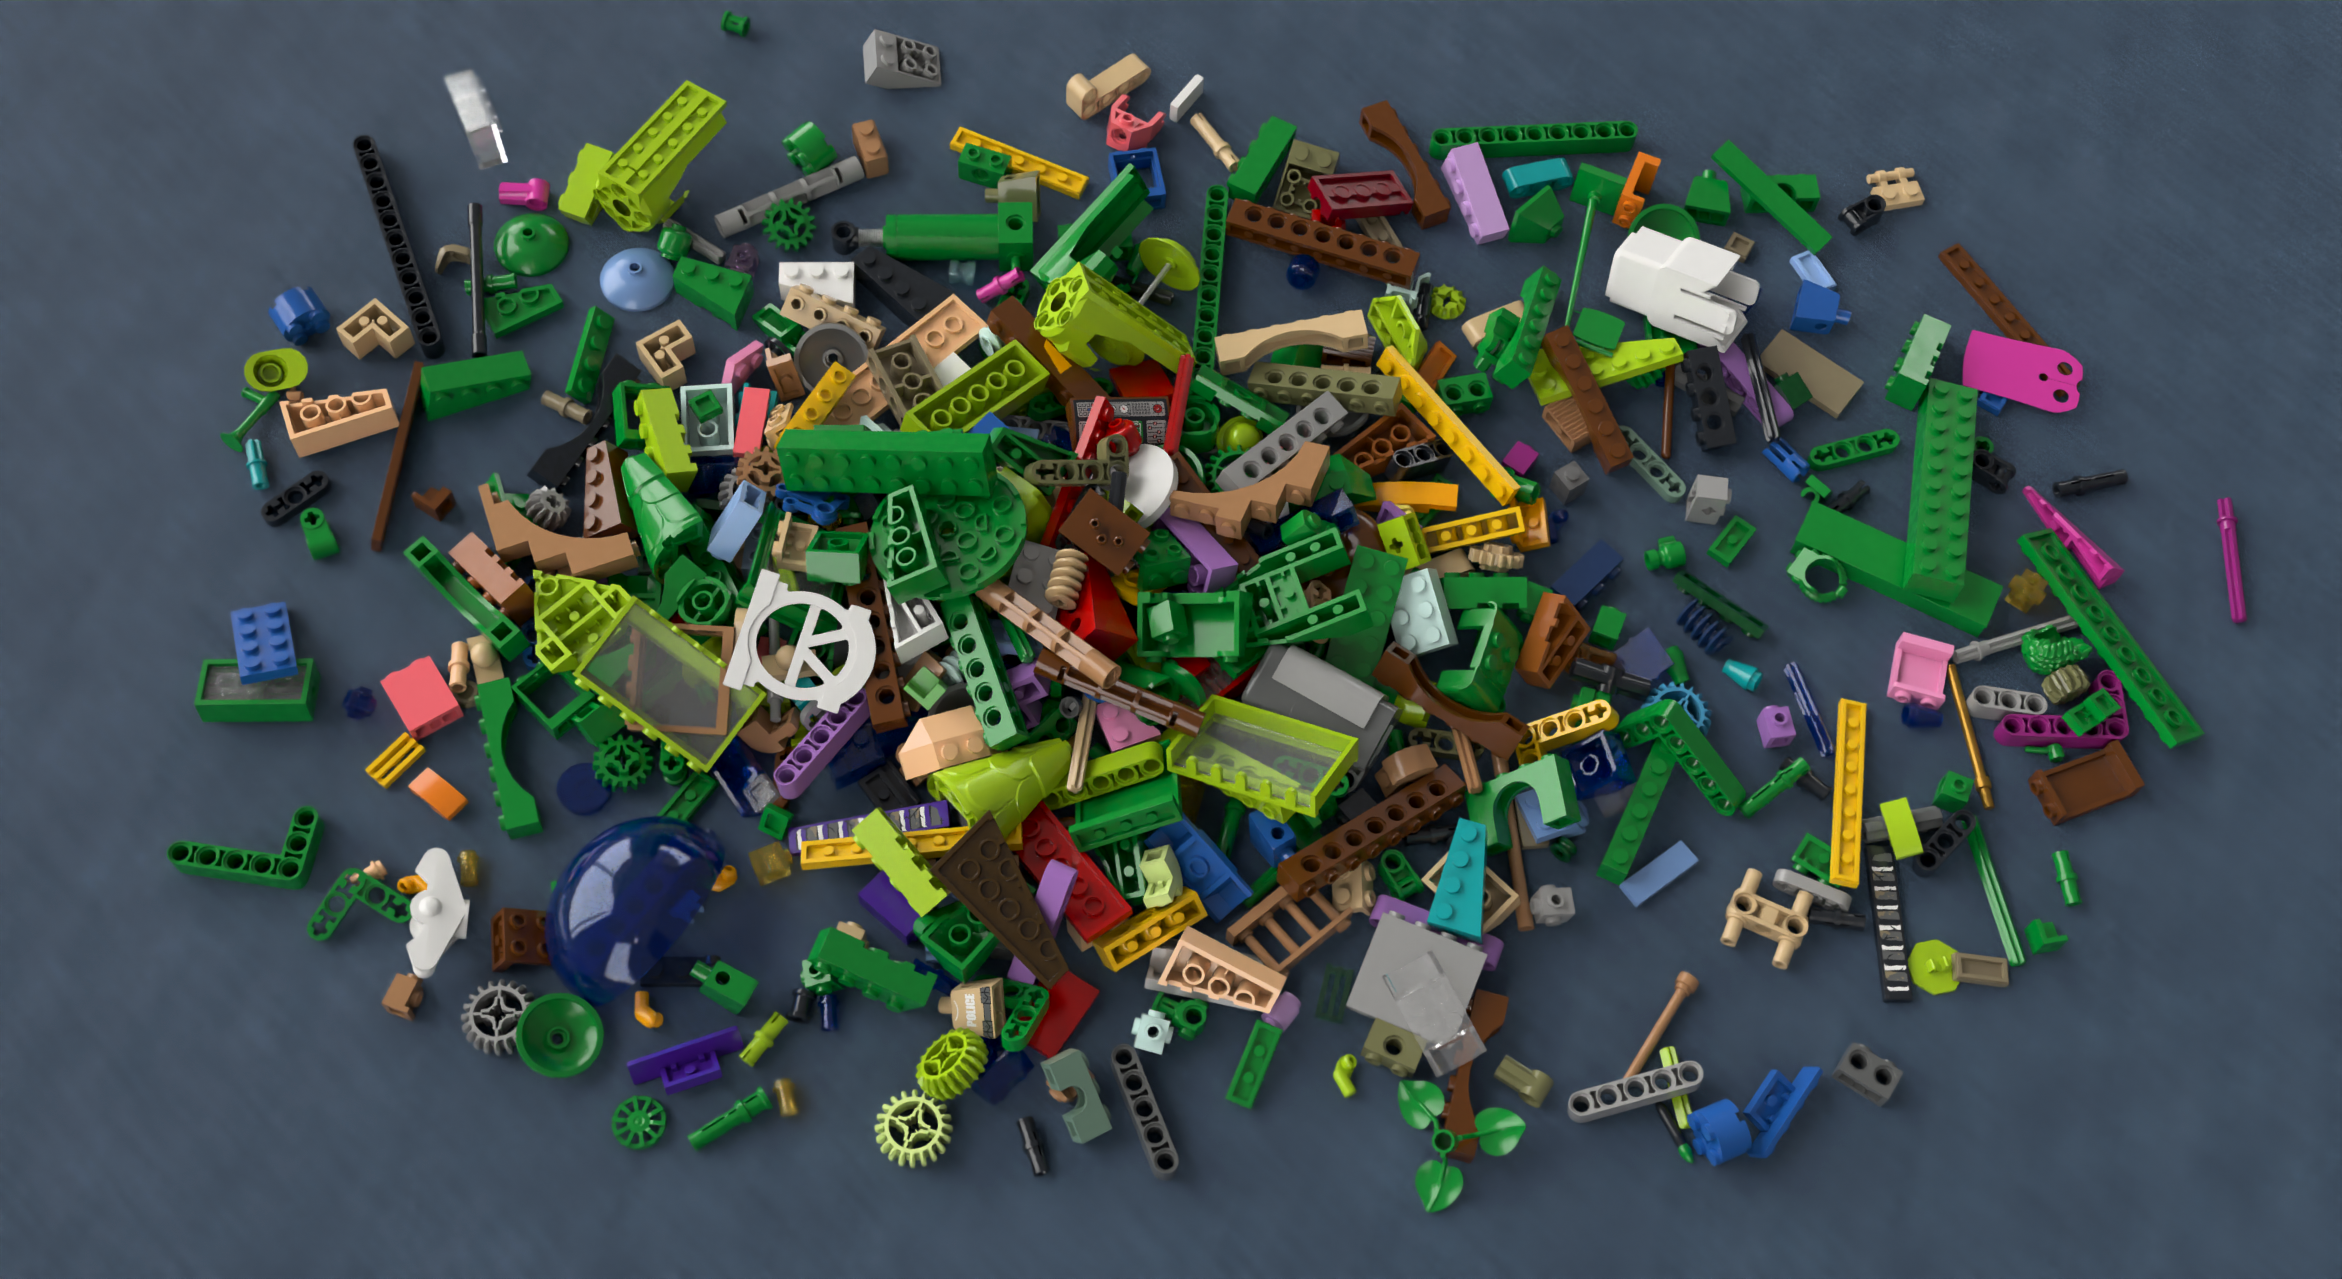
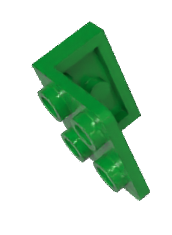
M1156 529L1155 531H1150V535L1147 538L1151 541L1142 554L1137 551L1133 556L1140 565L1137 588L1141 592L1187 583L1192 557L1168 530Z

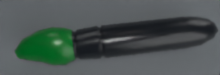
M1656 1102L1657 1113L1678 1147L1680 1156L1686 1162L1693 1163L1692 1149L1686 1143L1668 1108L1663 1102Z

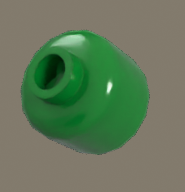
M672 223V227L662 228L657 244L658 250L662 252V257L679 261L681 256H688L692 235L686 232L687 227Z

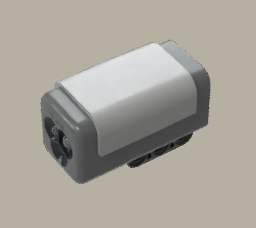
M1284 644L1269 645L1241 697L1244 704L1358 738V761L1354 762L1347 771V773L1353 775L1355 780L1348 793L1357 791L1361 786L1367 773L1375 765L1403 713V709L1388 702L1389 696L1294 644L1290 647ZM1290 746L1288 757L1296 759L1295 752L1297 748ZM1308 752L1307 759L1304 762L1319 765L1321 761L1327 760L1332 767L1336 760ZM1307 771V773L1319 779V774L1317 771ZM1340 781L1335 788H1343L1344 786Z

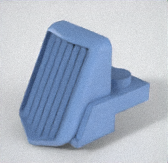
M1534 789L1515 796L1517 806L1536 844L1559 836L1568 839L1586 832L1585 826L1589 824L1587 808L1577 795L1581 821L1559 830L1543 824L1538 796Z

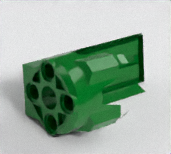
M1131 163L1123 169L1030 270L1045 293L1052 280L1066 275L1078 262H1081L1111 283L1118 268L1109 256L1112 254L1116 259L1120 257L1123 253L1119 248L1120 244L1154 209L1144 200L1150 191L1135 166ZM1138 275L1135 276V278H1134V280H1133V282H1132L1131 284H1134V282H1135V280L1137 279ZM1122 283L1117 286L1118 289L1126 294L1131 289L1128 283L1125 286Z

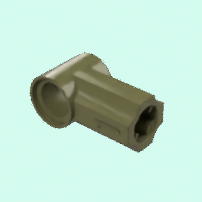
M1508 1055L1504 1057L1493 1075L1494 1078L1518 1092V1096L1525 1103L1536 1108L1541 1106L1554 1085V1081L1545 1073L1539 1070H1530Z

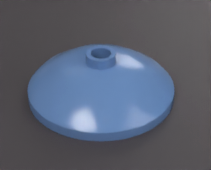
M648 248L626 249L615 254L606 262L601 271L600 285L603 295L613 306L629 312L648 311L661 305L671 295L674 289L672 277L674 270L670 261L662 257L661 253Z

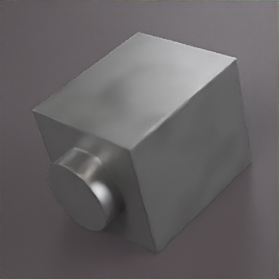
M1574 460L1554 472L1549 488L1562 504L1566 505L1584 494L1590 479Z

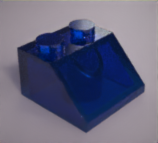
M1602 729L1560 752L1562 758L1569 760L1577 801L1613 794L1637 782L1622 739L1618 733Z
M1001 1034L997 1038L981 1036L986 1044V1049L989 1051L986 1056L988 1062L983 1065L985 1071L978 1075L979 1080L974 1081L970 1088L981 1099L993 1106L1004 1100L1008 1093L1019 1082L1023 1081L1035 1067L1023 1049L1016 1052L1005 1050L1002 1046Z

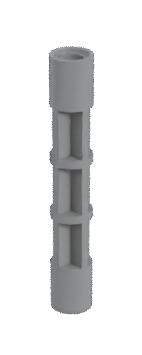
M852 156L714 216L715 224L721 236L725 239L761 223L763 219L767 218L764 215L765 211H772L770 208L772 203L779 206L780 199H783L785 204H787L790 198H793L795 205L800 201L803 202V205L863 179L864 172L856 156Z

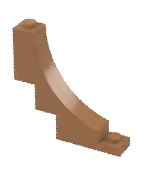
M488 483L478 486L496 550L504 563L532 554L537 569L543 571L544 574L570 566L573 577L593 581L639 567L636 558L641 555L636 540L630 541L627 532L602 538H576L559 535L533 524L522 516L509 500L501 502L498 492H492Z

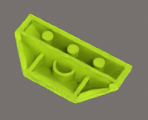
M1401 295L1373 298L1367 317L1384 348L1393 345L1417 371L1422 363L1424 354L1427 352L1428 345Z

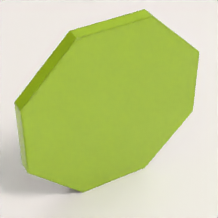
M1937 939L1916 943L1908 957L1909 974L1913 984L1932 995L1955 991L1959 982L1953 981L1951 955L1958 951Z

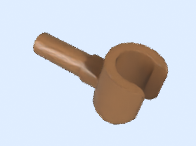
M296 386L289 388V391L286 392L290 404L301 403L302 399H304L303 391H297Z

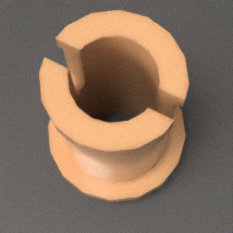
M372 860L370 862L371 865L363 869V871L378 880H384V876L388 874L380 860L376 862ZM358 873L349 878L352 884L359 882Z

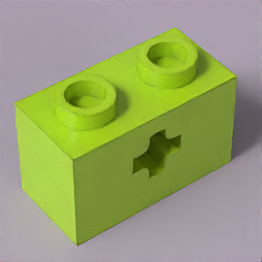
M1415 511L1377 525L1386 552L1408 559L1405 570L1432 560Z

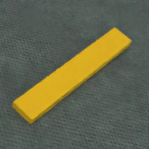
M961 126L950 142V149L962 153L965 144L969 143L1012 156V174L1040 170V185L1078 200L1089 184V177Z

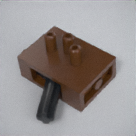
M1114 471L1111 474L1108 501L1090 488L1058 530V533L1117 577L1121 572L1127 575L1135 564L1131 560L1137 551L1142 554L1151 542L1147 539L1150 532L1123 513L1128 475L1121 471Z

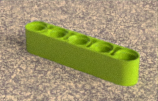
M1149 741L1087 761L1084 785L1079 793L1074 794L1067 790L1068 772L1047 798H1043L1042 801L1050 810H1055L1156 777L1164 770L1163 748L1159 743Z

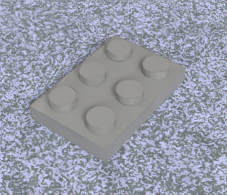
M1026 540L1019 557L1013 564L1008 586L1055 619L1058 607L1050 604L1044 595L1046 589H1048L1047 584L1053 570V563L1056 561V553L1059 550Z

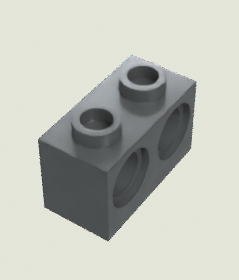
M1853 1042L1846 1049L1831 1077L1881 1107L1889 1100L1904 1072L1899 1070L1892 1061L1881 1059L1873 1054L1869 1047ZM1851 1060L1857 1061L1861 1069H1856L1852 1065ZM1876 1075L1883 1077L1886 1085L1880 1084L1876 1079Z

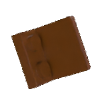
M503 907L491 918L492 972L503 973L513 963L556 966L559 963L557 919L552 911Z

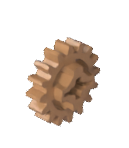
M765 446L763 452H760L757 447H754L753 454L746 451L744 458L739 459L738 467L736 468L735 475L739 476L736 482L737 485H740L745 480L767 493L766 497H769L772 502L775 501L776 485L785 483L779 457L777 456V449L770 453L768 446Z

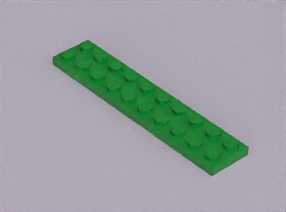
M2052 528L2023 534L2016 541L2021 546L2023 554L2029 557L2035 565L2038 574L2051 587L2052 593L2060 599L2066 607L2069 616L2074 618L2080 626L2083 635L2092 642L2097 649L2098 655L2106 661L2128 691L2129 697L2143 711L2145 719L2157 730L2160 739L2171 749L2197 740L2205 733Z

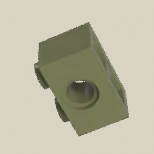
M1376 1017L1360 1055L1365 1057V1060L1372 1065H1383L1390 1068L1391 1072L1397 1076L1412 1078L1428 1040ZM1393 1045L1398 1048L1400 1053L1392 1055L1386 1050V1047Z

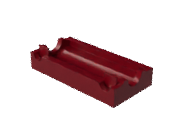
M1393 170L1312 176L1307 187L1311 193L1312 200L1319 198L1321 202L1320 213L1325 216L1327 221L1336 220L1337 217L1340 220L1394 216L1399 215L1401 211L1406 215L1409 214L1414 203Z

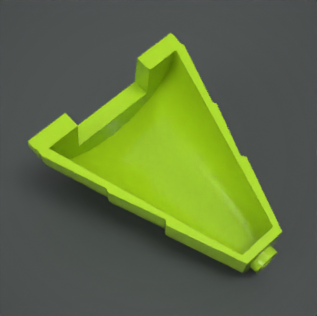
M1060 738L1013 747L1011 751L1000 752L978 760L947 767L928 775V792L937 801L947 800L967 820L969 830L990 810L1004 838H1006L1020 822L1025 820L1043 798H1047L1070 770L1073 750L1066 740L1062 741Z

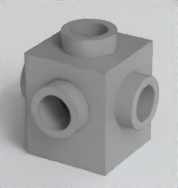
M1545 885L1539 888L1530 899V912L1534 915L1535 924L1545 923L1546 926H1557L1562 924V922H1567L1575 914L1571 887L1556 888L1555 885Z

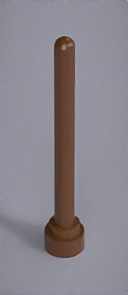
M1675 364L1665 367L1661 456L1663 459L1671 457Z

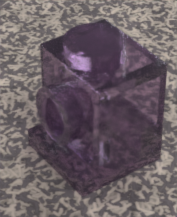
M742 243L741 246L734 244L729 259L725 262V268L752 275L753 280L760 261L758 250L749 243Z

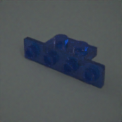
M736 734L710 770L715 774L723 790L728 794L736 810L743 818L761 816L764 810L751 791L766 774L746 743ZM690 735L696 748L707 759L712 756L720 745L715 736Z

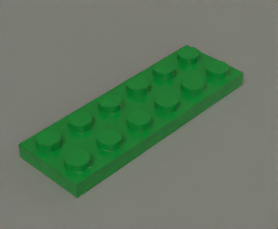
M1357 545L1343 595L1360 589L1374 626L1350 636L1331 638L1325 661L1373 687L1375 677L1372 676V673L1381 659L1408 559Z

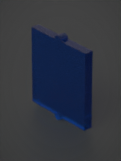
M1649 627L1634 638L1630 637L1628 639L1629 642L1614 652L1628 673L1650 679L1651 681L1659 679L1663 672L1675 664Z

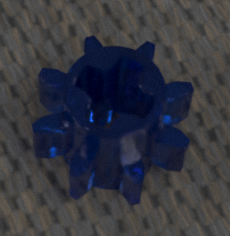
M360 686L359 689L348 690L342 702V707L348 711L347 717L359 721L360 718H369L373 714L377 705V699L371 695L373 690Z

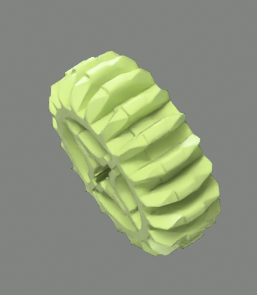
M914 1089L912 1097H907V1093L902 1091L901 1100L898 1101L895 1096L890 1098L893 1106L883 1104L882 1109L886 1114H877V1120L880 1124L875 1125V1132L881 1134L876 1137V1142L884 1143L880 1148L883 1154L891 1151L888 1156L891 1162L899 1156L898 1163L901 1167L904 1166L906 1160H910L911 1168H915L916 1160H921V1165L925 1167L927 1165V1157H930L935 1162L937 1160L935 1151L944 1154L946 1148L942 1143L950 1144L951 1137L947 1135L953 1132V1126L947 1124L952 1120L951 1114H944L947 1106L945 1104L937 1106L939 1099L936 1097L929 1101V1095L926 1092L922 1094V1097H918V1092ZM914 1109L910 1116H898L906 1110ZM925 1111L930 1113L938 1124L937 1131L931 1129L930 1125L923 1122ZM918 1120L919 1131L916 1130V1133H912L910 1136L909 1126L912 1127ZM891 1127L897 1128V1132L904 1135L903 1146L898 1145L891 1137ZM924 1140L929 1142L921 1148L913 1149L918 1141Z

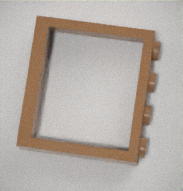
M672 623L687 635L723 637L721 660L727 666L724 669L720 666L716 727L668 724L653 726L661 732L673 734L726 737L730 732L732 700L730 699L731 687L724 686L723 682L734 652L735 627ZM632 628L630 643L634 644L633 655H629L628 670L632 671L631 682H627L626 697L630 698L629 707L634 712L635 706L642 710L647 637L635 628ZM625 720V725H628V730L632 732H642L645 728L637 721L632 725Z

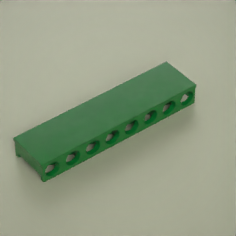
M1815 501L1812 502L1790 553L1796 555L1799 549L1803 550L1805 547L1809 550L1816 549L1820 555H1830V557H1834L1835 560H1839V563H1842V567L1847 572L1846 577L1975 637H1978L1983 629L1988 626L2004 587L1966 570L1965 586L1954 603L1903 591L1907 543ZM1821 566V567H1823V568H1826V569H1828V570H1830V571L1836 573V571H1835L1834 569H1832L1831 567Z

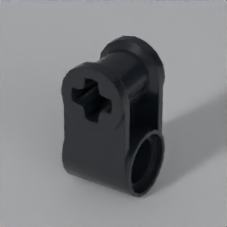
M1870 195L1846 207L1838 215V219L1841 222L1844 221L1849 227L1852 236L1859 235L1880 221L1886 207V201L1879 195Z
M1976 450L1973 454L1972 480L1995 494L2006 493L2009 480L2016 475V468L1987 450Z

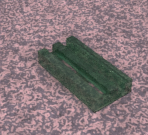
M1327 963L1314 1018L1338 1024L1342 1023L1353 977V969L1345 970L1341 966L1333 967L1332 964ZM1330 973L1336 975L1326 1014L1321 1011ZM1341 976H1344L1346 981L1338 1015L1333 1016L1332 1013Z

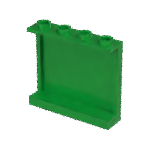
M1170 739L1158 742L1163 748L1164 770L1160 775L1075 803V824L1069 826V834L1079 853L1183 820L1181 776L1167 770L1166 749L1172 743Z

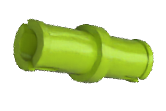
M774 1011L761 1030L754 1032V1038L744 1051L739 1054V1058L746 1064L749 1063L750 1067H753L765 1050L774 1045L773 1040L789 1023L788 1020Z

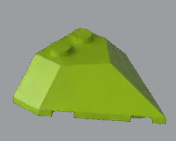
M533 570V579L535 580L534 617L535 631L537 632L536 655L552 673L577 669L631 599V596L620 585L611 584L609 586L598 584L593 580L561 574L555 576L544 574L543 571ZM624 621L599 654L625 634L629 626L627 622Z

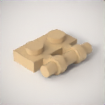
M1904 167L1895 168L1894 171L1888 172L1880 170L1866 177L1868 184L1876 183L1877 187L1872 188L1870 194L1879 195L1885 199L1886 207L1884 211L1919 206L1925 200L1918 182H1908L1907 178L1914 177L1913 168L1905 169ZM1896 180L1897 184L1888 185L1887 181Z

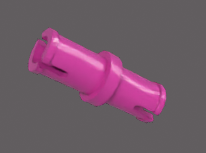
M1015 267L1003 276L998 275L994 277L991 283L977 289L976 295L981 300V303L985 304L1000 294L1005 295L1008 293V289L1025 281V276L1019 267Z

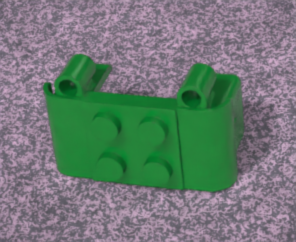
M1488 601L1487 604L1490 608L1463 610L1457 626V630L1476 629L1478 631L1473 644L1476 650L1470 665L1472 670L1442 671L1436 687L1451 700L1467 708L1482 712L1502 713L1506 708L1503 695H1505L1507 686L1510 683L1515 662L1521 653L1524 642L1520 630L1494 601Z

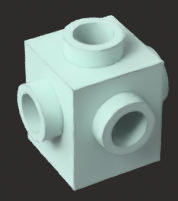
M1149 1009L1148 1014L1142 1012L1141 1018L1135 1017L1131 1034L1136 1035L1133 1044L1135 1048L1162 1055L1164 1043L1170 1044L1174 1027L1169 1026L1170 1020L1165 1019L1166 1013ZM1150 1027H1157V1032L1154 1035L1148 1034Z

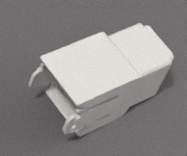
M1642 226L1637 233L1632 232L1615 252L1605 296L1610 297V302L1646 315L1650 324L1706 347L1717 345L1718 351L1725 353L1748 323L1742 311H1746L1747 306L1707 291L1710 290L1744 304L1752 305L1757 300L1760 284L1754 279L1730 271L1734 269V264L1741 257L1738 254L1692 237L1681 241Z

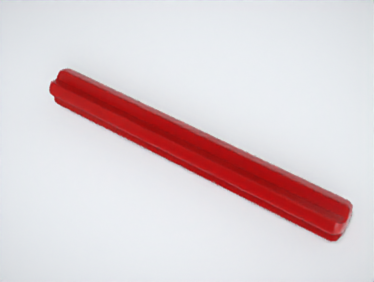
M1188 353L1181 355L1179 358L1163 450L1170 457L1179 450L1192 377L1194 358Z

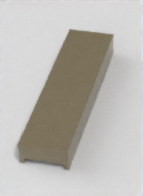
M915 334L910 335L908 340L877 350L873 348L868 349L866 363L901 427L907 411L942 389L943 386Z

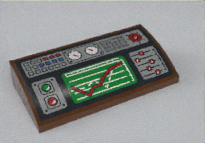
M1168 396L1106 397L1115 409L1113 420L1121 418L1122 420L1128 419L1133 421L1142 437L1141 444L1154 446L1164 444L1170 413ZM1096 397L1070 398L1065 407L1073 452L1077 448Z

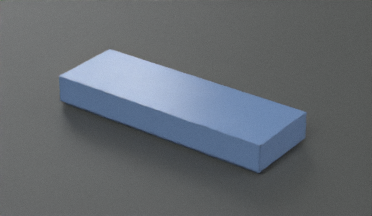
M1680 840L1621 883L1619 888L1637 908L1695 866L1699 860Z

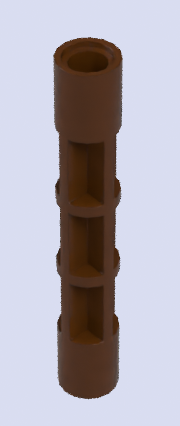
M1046 648L1042 649L1033 671L1035 674L1094 696V698L1109 702L1195 739L1206 715L1204 712L1177 701H1172L1121 679H1118L1111 688L1103 689Z

